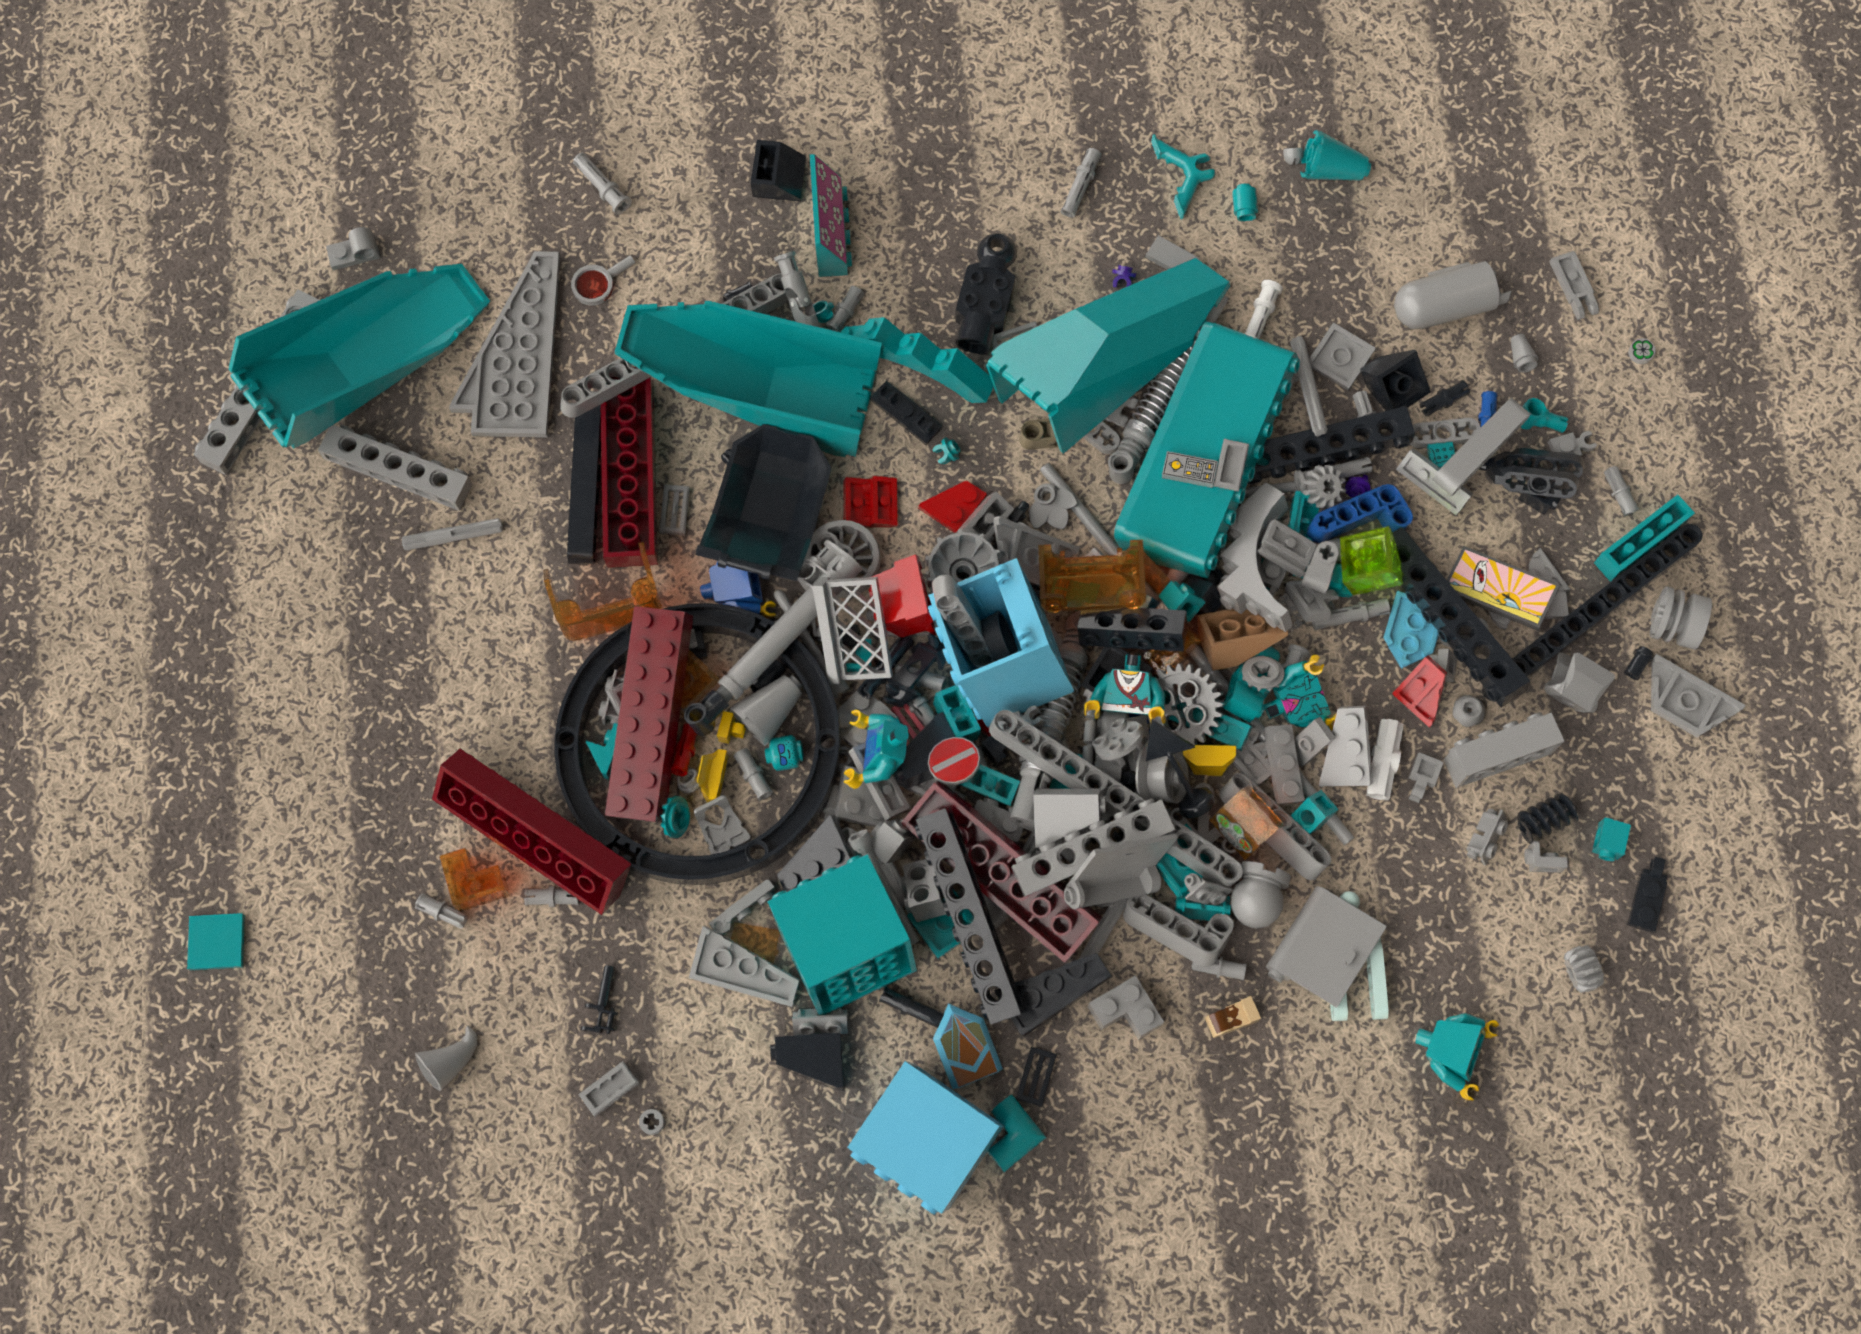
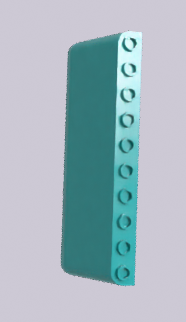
M1206 321L1203 324L1117 520L1114 537L1122 552L1125 550L1131 558L1208 578L1211 570H1214L1217 565V555L1220 548H1223L1226 544L1227 531L1236 520L1238 505L1245 499V489L1248 482L1252 481L1257 460H1260L1263 456L1265 441L1272 435L1273 422L1282 411L1284 396L1290 392L1292 377L1300 368V359L1296 352L1217 323ZM1224 439L1249 444L1239 491L1215 486L1210 488L1162 478L1167 451L1215 460L1219 463Z

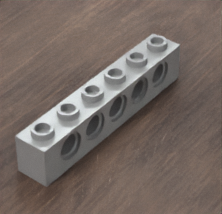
M332 425L329 427L318 449L323 459L460 511L472 487L468 474L460 469L450 470L445 468V465L436 460L429 462L413 451L406 453L392 443L386 442V444L377 442V439L371 435L363 434L361 436L345 425L340 427ZM356 445L354 450L346 451L348 447ZM373 454H379L376 459L369 460ZM395 463H402L399 468L391 469ZM425 471L421 477H414L417 472ZM441 480H448L444 486H437Z
M1151 798L1138 804L1140 809L1130 813L1129 809L1115 814V820L1108 824L1101 820L1089 826L1090 832L1081 835L1079 831H1076L1064 837L1065 843L1056 846L1055 842L1040 847L1041 853L1031 857L1030 853L1016 858V864L1011 868L1024 897L1074 875L1091 854L1084 847L1085 841L1089 838L1095 839L1099 844V848H1104L1131 840L1134 842L1160 837L1175 830L1162 800L1155 802ZM1141 816L1147 820L1148 827L1145 831H1139L1135 828L1134 820L1136 817ZM1117 827L1122 830L1123 839L1121 842H1114L1110 839L1109 832L1111 828ZM1068 849L1073 852L1074 861L1071 864L1061 862L1060 852L1062 850ZM1044 860L1049 864L1050 869L1047 875L1042 876L1036 873L1035 864L1037 861Z

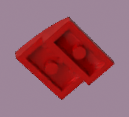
M872 476L871 479L845 477L843 480V520L856 522L865 528L896 527L898 525L897 478Z

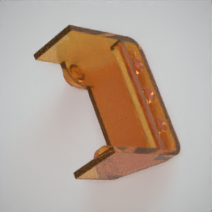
M644 542L639 543V548L647 577L637 579L632 584L630 598L581 611L580 606L573 600L565 599L558 601L549 569L543 570L544 583L557 623L566 639L578 641L618 630L633 620L634 606L662 609L661 599Z

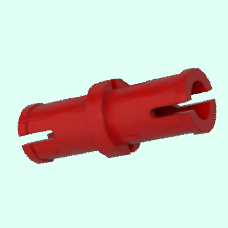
M689 724L683 725L679 743L675 745L676 755L671 771L677 776L687 775L691 757L695 755L696 751L694 745L697 734Z

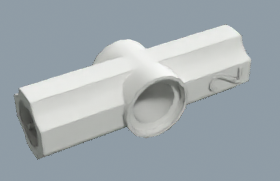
M1382 719L1380 721L1376 746L1373 747L1371 753L1373 756L1371 763L1373 783L1367 787L1366 796L1374 799H1390L1394 774H1396L1400 763L1401 751H1399L1404 725L1397 720Z

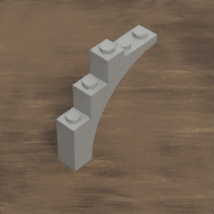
M1265 482L1236 510V520L1227 531V538L1232 544L1221 553L1224 563L1223 568L1229 576L1218 586V590L1221 595L1220 601L1227 609L1231 610L1233 608L1240 614L1248 609L1252 614H1259L1265 618L1271 627H1278L1287 632L1293 626L1289 612L1273 598L1264 586L1261 575L1262 556L1257 551L1262 545L1261 542L1270 521L1274 519L1279 521L1288 510V505L1284 493Z

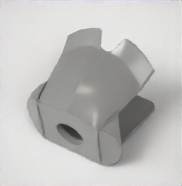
M1559 652L1551 680L1545 684L1544 690L1548 695L1575 711L1594 713L1597 710L1599 698L1615 679V675L1580 653H1574L1571 658V656Z

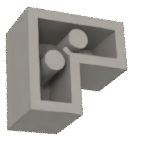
M1136 975L1091 1001L1088 1005L1089 1011L1101 1030L1125 1017L1138 1040L1160 1028L1164 1023Z

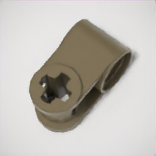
M1049 418L1029 420L1022 425L1019 442L1023 448L1028 450L1059 448ZM1032 432L1037 437L1029 438L1026 436V433Z

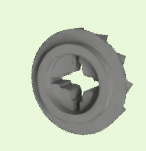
M1256 656L1250 658L1244 663L1242 668L1243 680L1248 682L1249 687H1257L1258 691L1266 688L1270 692L1273 687L1279 688L1281 681L1284 679L1283 667L1278 661L1270 657ZM1268 672L1267 677H1258V673L1264 674Z

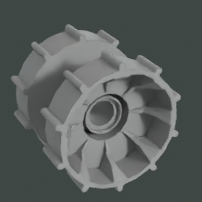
M958 529V533L948 535L943 539L938 537L937 545L933 548L931 555L925 557L926 566H929V571H926V580H928L929 587L928 595L933 593L932 582L938 576H953L958 583L963 581L957 577L961 572L968 573L972 577L998 566L1000 550H995L984 539L983 533L979 536L973 533L962 532V529Z

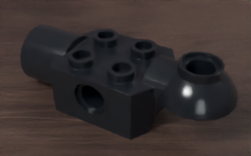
M993 233L984 237L977 247V256L980 262L967 265L955 310V321L960 325L955 343L958 348L966 352L979 355L987 354L991 346L993 334L1003 332L1015 289L1016 277L1007 268L1017 258V247L1009 236L1002 233ZM1000 247L1003 250L994 251L993 248Z

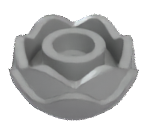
M1465 695L1455 701L1452 714L1462 726L1471 727L1479 725L1483 721L1485 706L1479 698Z

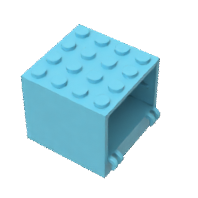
M1017 558L958 582L979 619L982 621L1000 611L1005 617L1018 649L1017 653L986 666L976 668L972 664L937 609L934 593L928 595L932 604L928 606V610L933 621L936 620L938 626L935 628L940 642L944 643V656L947 663L951 664L953 669L950 671L951 677L955 685L959 687L963 698L966 697L970 709H973L977 720L982 719L987 727L990 726L993 718L999 711L1009 710L1013 713L1017 711L1024 713L1031 706L1038 707L1075 692L1043 606Z
M905 1061L847 1148L853 1151L850 1156L862 1165L869 1163L876 1167L874 1170L876 1175L887 1182L888 1180L896 1181L899 1184L897 1189L910 1198L917 1196L923 1200L921 1203L923 1208L934 1215L937 1212L942 1214L950 1209L1004 1125L916 1064Z

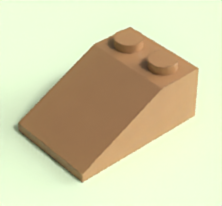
M1234 609L1198 615L1199 642L1212 671L1238 666L1288 636V631L1284 632L1278 627H1271L1265 618L1259 614H1252L1248 609L1242 614Z

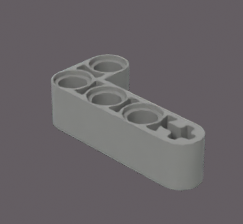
M1146 894L1128 898L1123 913V918L1127 924L1203 967L1212 966L1226 947L1234 927V922L1228 915L1216 914L1204 928Z

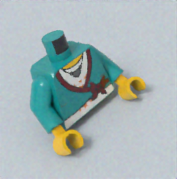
M1126 654L1124 670L1112 669L1111 673L1104 675L1095 687L1090 701L1085 703L1084 715L1086 716L1089 710H1095V719H1098L1100 717V707L1102 706L1101 710L1149 715L1150 722L1155 717H1161L1162 724L1166 723L1164 713L1165 693L1158 679L1152 677V673L1140 671L1141 656Z

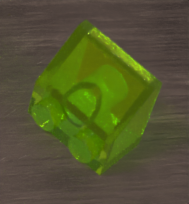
M1389 526L1340 537L1342 581L1353 596L1403 585L1401 561Z

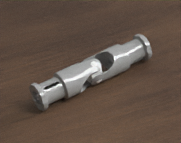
M795 251L774 257L782 273L781 281L795 322L819 327L820 325L809 297L802 271L798 270L794 258L796 255ZM805 307V314L800 310V308Z

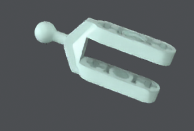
M1347 891L1339 897L1356 908L1360 905V899L1354 892ZM1380 938L1366 960L1371 1016L1373 1020L1387 1019L1389 1011L1384 955ZM1345 994L1337 1008L1330 1004L1332 1021H1347V994Z

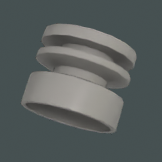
M1666 586L1662 590L1652 611L1650 637L1658 640L1662 636L1664 642H1669L1674 634L1677 633V645L1696 650L1702 642L1709 623L1712 599L1693 593L1685 603V592L1683 590H1678L1675 593L1674 588Z

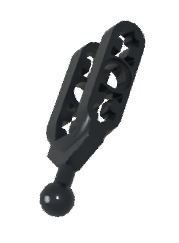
M1517 448L1512 452L1504 451L1488 459L1479 470L1486 471V474L1494 484L1503 485L1506 490L1511 492L1571 498L1576 494L1579 485L1578 478L1583 473L1585 461L1576 454ZM1518 457L1523 458L1524 464H1519ZM1535 458V464L1534 466H1531L1533 462L1532 459ZM1540 461H1550L1553 467L1550 469L1543 468L1540 465ZM1559 461L1562 462L1561 469H1557ZM1570 463L1574 464L1575 471L1570 470ZM1511 475L1516 476L1518 481L1512 482ZM1526 476L1529 477V480H1528V483H1527V484H1525V482H1526V479H1525ZM1534 478H1544L1547 484L1544 486L1537 485L1534 482ZM1553 480H1556V481H1555V484H1554L1555 487L1552 488V487H1551L1552 482H1553ZM1563 482H1568L1569 489L1564 488Z

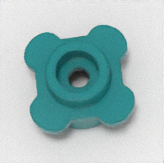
M821 300L813 304L819 323H826L833 318V303Z

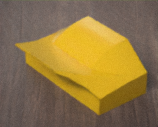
M1195 745V748L1182 751V754L1194 775L1222 776L1228 766L1236 759V746Z
M718 749L714 753L703 755L701 758L697 783L701 787L700 791L707 803L721 795L728 761L727 750Z

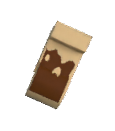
M1251 996L1205 1017L1213 1038L1257 1023L1261 1019Z

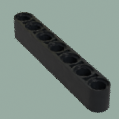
M601 404L575 417L567 542L568 564H595L593 552H596L597 535H594V530L597 529L598 512H596V505L599 503L597 481H600L601 466L598 465V458H601Z

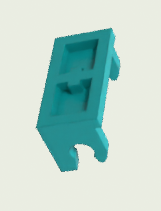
M1295 491L1292 498L1288 527L1313 542V539L1307 535V528L1316 514H1318L1319 508H1317L1316 503L1310 504L1307 502L1310 495H1304L1301 491Z

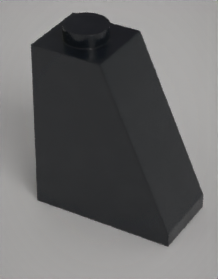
M943 712L937 714L906 746L905 760L894 772L897 781H902L906 789L934 778L928 767L930 752L942 740L955 737Z
M840 1033L775 1037V1044H770L771 1061H776L778 1068L835 1090H844Z

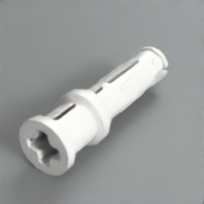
M1272 280L1262 281V290L1259 298L1254 301L1255 311L1245 333L1258 339L1263 332L1269 314L1274 312L1276 308L1275 301L1277 296L1283 290L1279 283Z

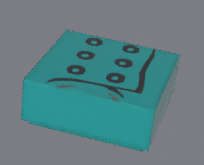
M1453 442L1428 444L1426 447L1428 459L1440 469L1455 454Z

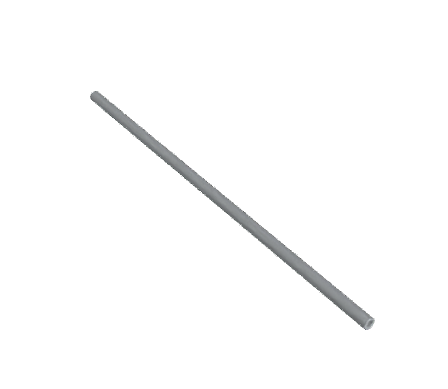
M1050 463L1045 464L1040 469L1041 473L1057 490H1068L1074 495L1077 505L1071 508V510L1110 558H1112L1120 550L1119 547ZM1130 561L1119 568L1136 590L1160 602L1157 609H1168ZM1187 632L1184 649L1196 664L1203 668L1205 675H1212L1210 679L1212 683H1219L1216 688L1219 692H1223L1222 696L1225 698L1229 682L1219 670L1212 671L1205 653ZM1255 717L1251 723L1242 719L1244 723L1252 726V728L1260 730L1257 738L1260 743L1266 742L1265 727L1258 718ZM1300 771L1303 795L1307 799L1317 791ZM1336 814L1326 822L1344 846L1355 838Z

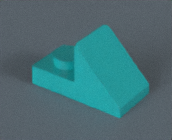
M614 723L612 730L608 729L604 738L605 747L586 741L603 777L610 780L617 723Z

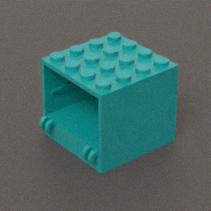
M868 854L865 856H854L847 861V864L839 868H829L822 873V876L814 880H803L797 885V888L788 892L780 891L773 895L771 900L767 901L781 937L819 1016L835 1011L917 971L909 936Z

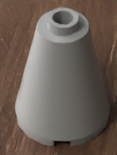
M783 675L735 703L730 708L731 712L734 713V716L741 724H744L754 734L753 736L762 745L766 746L770 743L802 695V692L799 690L802 688V685L794 676L791 675L788 678Z

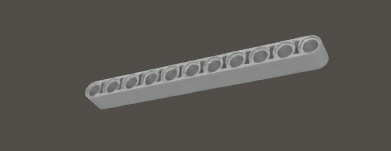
M782 273L773 275L721 304L762 314L775 310L788 301L781 281ZM619 358L564 388L561 395V411L567 417H578L650 378L651 375L641 369L633 368L631 363ZM610 377H618L620 380H613ZM591 388H596V389H598L599 391L593 392V391H590L589 389H591ZM568 400H575L577 403H570Z
M1002 710L993 718L989 726V732L994 739L1068 788L1093 789L1088 785L1087 780L1095 781L1098 789H1101V797H1106V813L1112 817L1126 809H1129L1130 813H1132V809L1139 810L1138 804L1146 801L1013 712ZM998 721L1006 722L1009 729H1001ZM1020 736L1028 737L1031 744H1024ZM1047 750L1051 752L1053 759L1045 758L1042 751ZM1065 765L1072 766L1076 774L1068 773ZM1110 795H1116L1120 799V804L1113 803ZM1142 817L1143 819L1135 818L1134 826L1139 831H1145L1148 827V822L1144 817ZM1170 817L1175 830L1162 836L1176 834L1177 839H1182L1186 842L1187 849L1181 848L1176 840L1168 849V854L1213 883L1231 887L1241 878L1243 870L1237 860ZM1200 854L1207 855L1210 863H1204L1200 858ZM1223 868L1231 872L1232 879L1227 878L1223 874Z

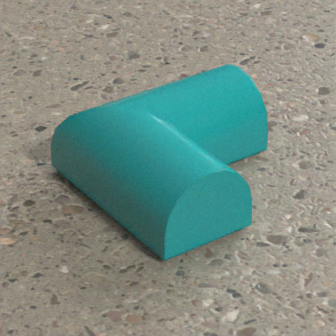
M1012 1094L991 1111L997 1121L1004 1125L1003 1128L1008 1134L989 1148L987 1152L1004 1173L1047 1138Z

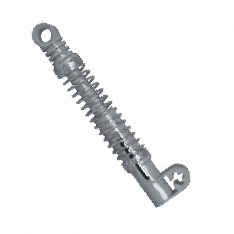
M1224 295L1217 308L1213 306L1206 317L1208 322L1216 323L1228 301L1226 295ZM1200 326L1199 330L1194 336L1195 342L1197 340V337L1200 333L1202 326ZM1194 344L1158 374V377L1155 376L1156 380H1151L1150 382L1152 386L1147 387L1148 393L1143 394L1144 399L1140 400L1141 406H1137V412L1132 414L1134 419L1129 420L1123 431V440L1116 452L1112 453L1108 460L1109 475L1115 483L1125 484L1133 478L1134 469L1145 449L1150 447L1155 436L1152 429H1158L1159 427L1155 422H1161L1162 419L1159 416H1163L1165 413L1163 409H1166L1168 406V399H1171L1170 396L1173 395L1172 393L1176 388ZM1149 388L1155 389L1153 394L1150 392ZM1146 395H1151L1150 400L1146 398ZM1142 401L1148 402L1146 407L1142 404ZM1138 408H1143V412L1141 413ZM1135 414L1141 415L1139 419L1135 417ZM1118 465L1127 466L1123 470L1116 469Z
M1081 609L1066 619V633L1062 642L1064 644L1058 648L1076 693L1075 695L1070 693L1048 702V707L1042 705L1044 708H1040V711H1043L1040 712V716L1036 717V719L1041 717L1046 722L1037 729L1063 745L1062 741L1065 739L1066 726L1069 725V718L1072 716L1070 711L1074 709L1075 696L1078 695L1077 689L1081 686L1080 681L1083 679L1082 674L1085 672L1088 661L1086 655L1088 646L1079 645L1077 626ZM1077 682H1078V686L1075 687V686L1073 685V683H1077ZM1072 697H1073V699H1074L1073 702H1071L1070 700H1068V698H1072ZM1066 705H1071L1072 708L1069 710ZM1068 712H1069V716L1066 717V716L1064 715V713H1068ZM1047 750L1042 751L1045 758L1053 759L1051 752ZM1027 760L1022 763L1020 768L1022 779L1009 819L1012 823L1035 833L1033 795L1037 789H1046L1047 785L1052 782L1053 777Z

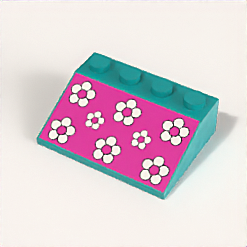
M810 154L819 277L848 275L847 267H852L851 252H846V245H851L850 230H845V223H849L848 208H843V201H848L847 186H842V179L839 174L815 154Z

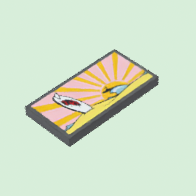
M1463 546L1447 578V581L1464 601L1539 631L1560 588L1558 583Z

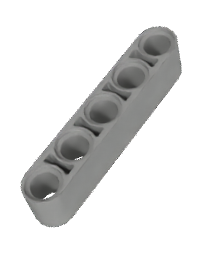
M1510 398L1441 467L1432 480L1449 495L1453 496L1525 423L1531 413L1513 398Z
M950 575L936 577L932 582L936 607L972 664L976 668H981L993 663L994 660L984 639L981 620L957 581Z
M1235 773L1221 789V800L1305 879H1317L1331 863L1329 852L1245 774Z

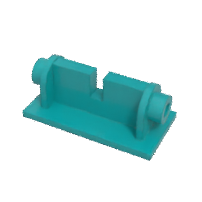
M1188 891L1180 897L1176 896L1175 911L1188 919L1210 921L1216 914L1230 915V896H1227L1226 900L1217 906L1187 900L1185 897L1190 893Z

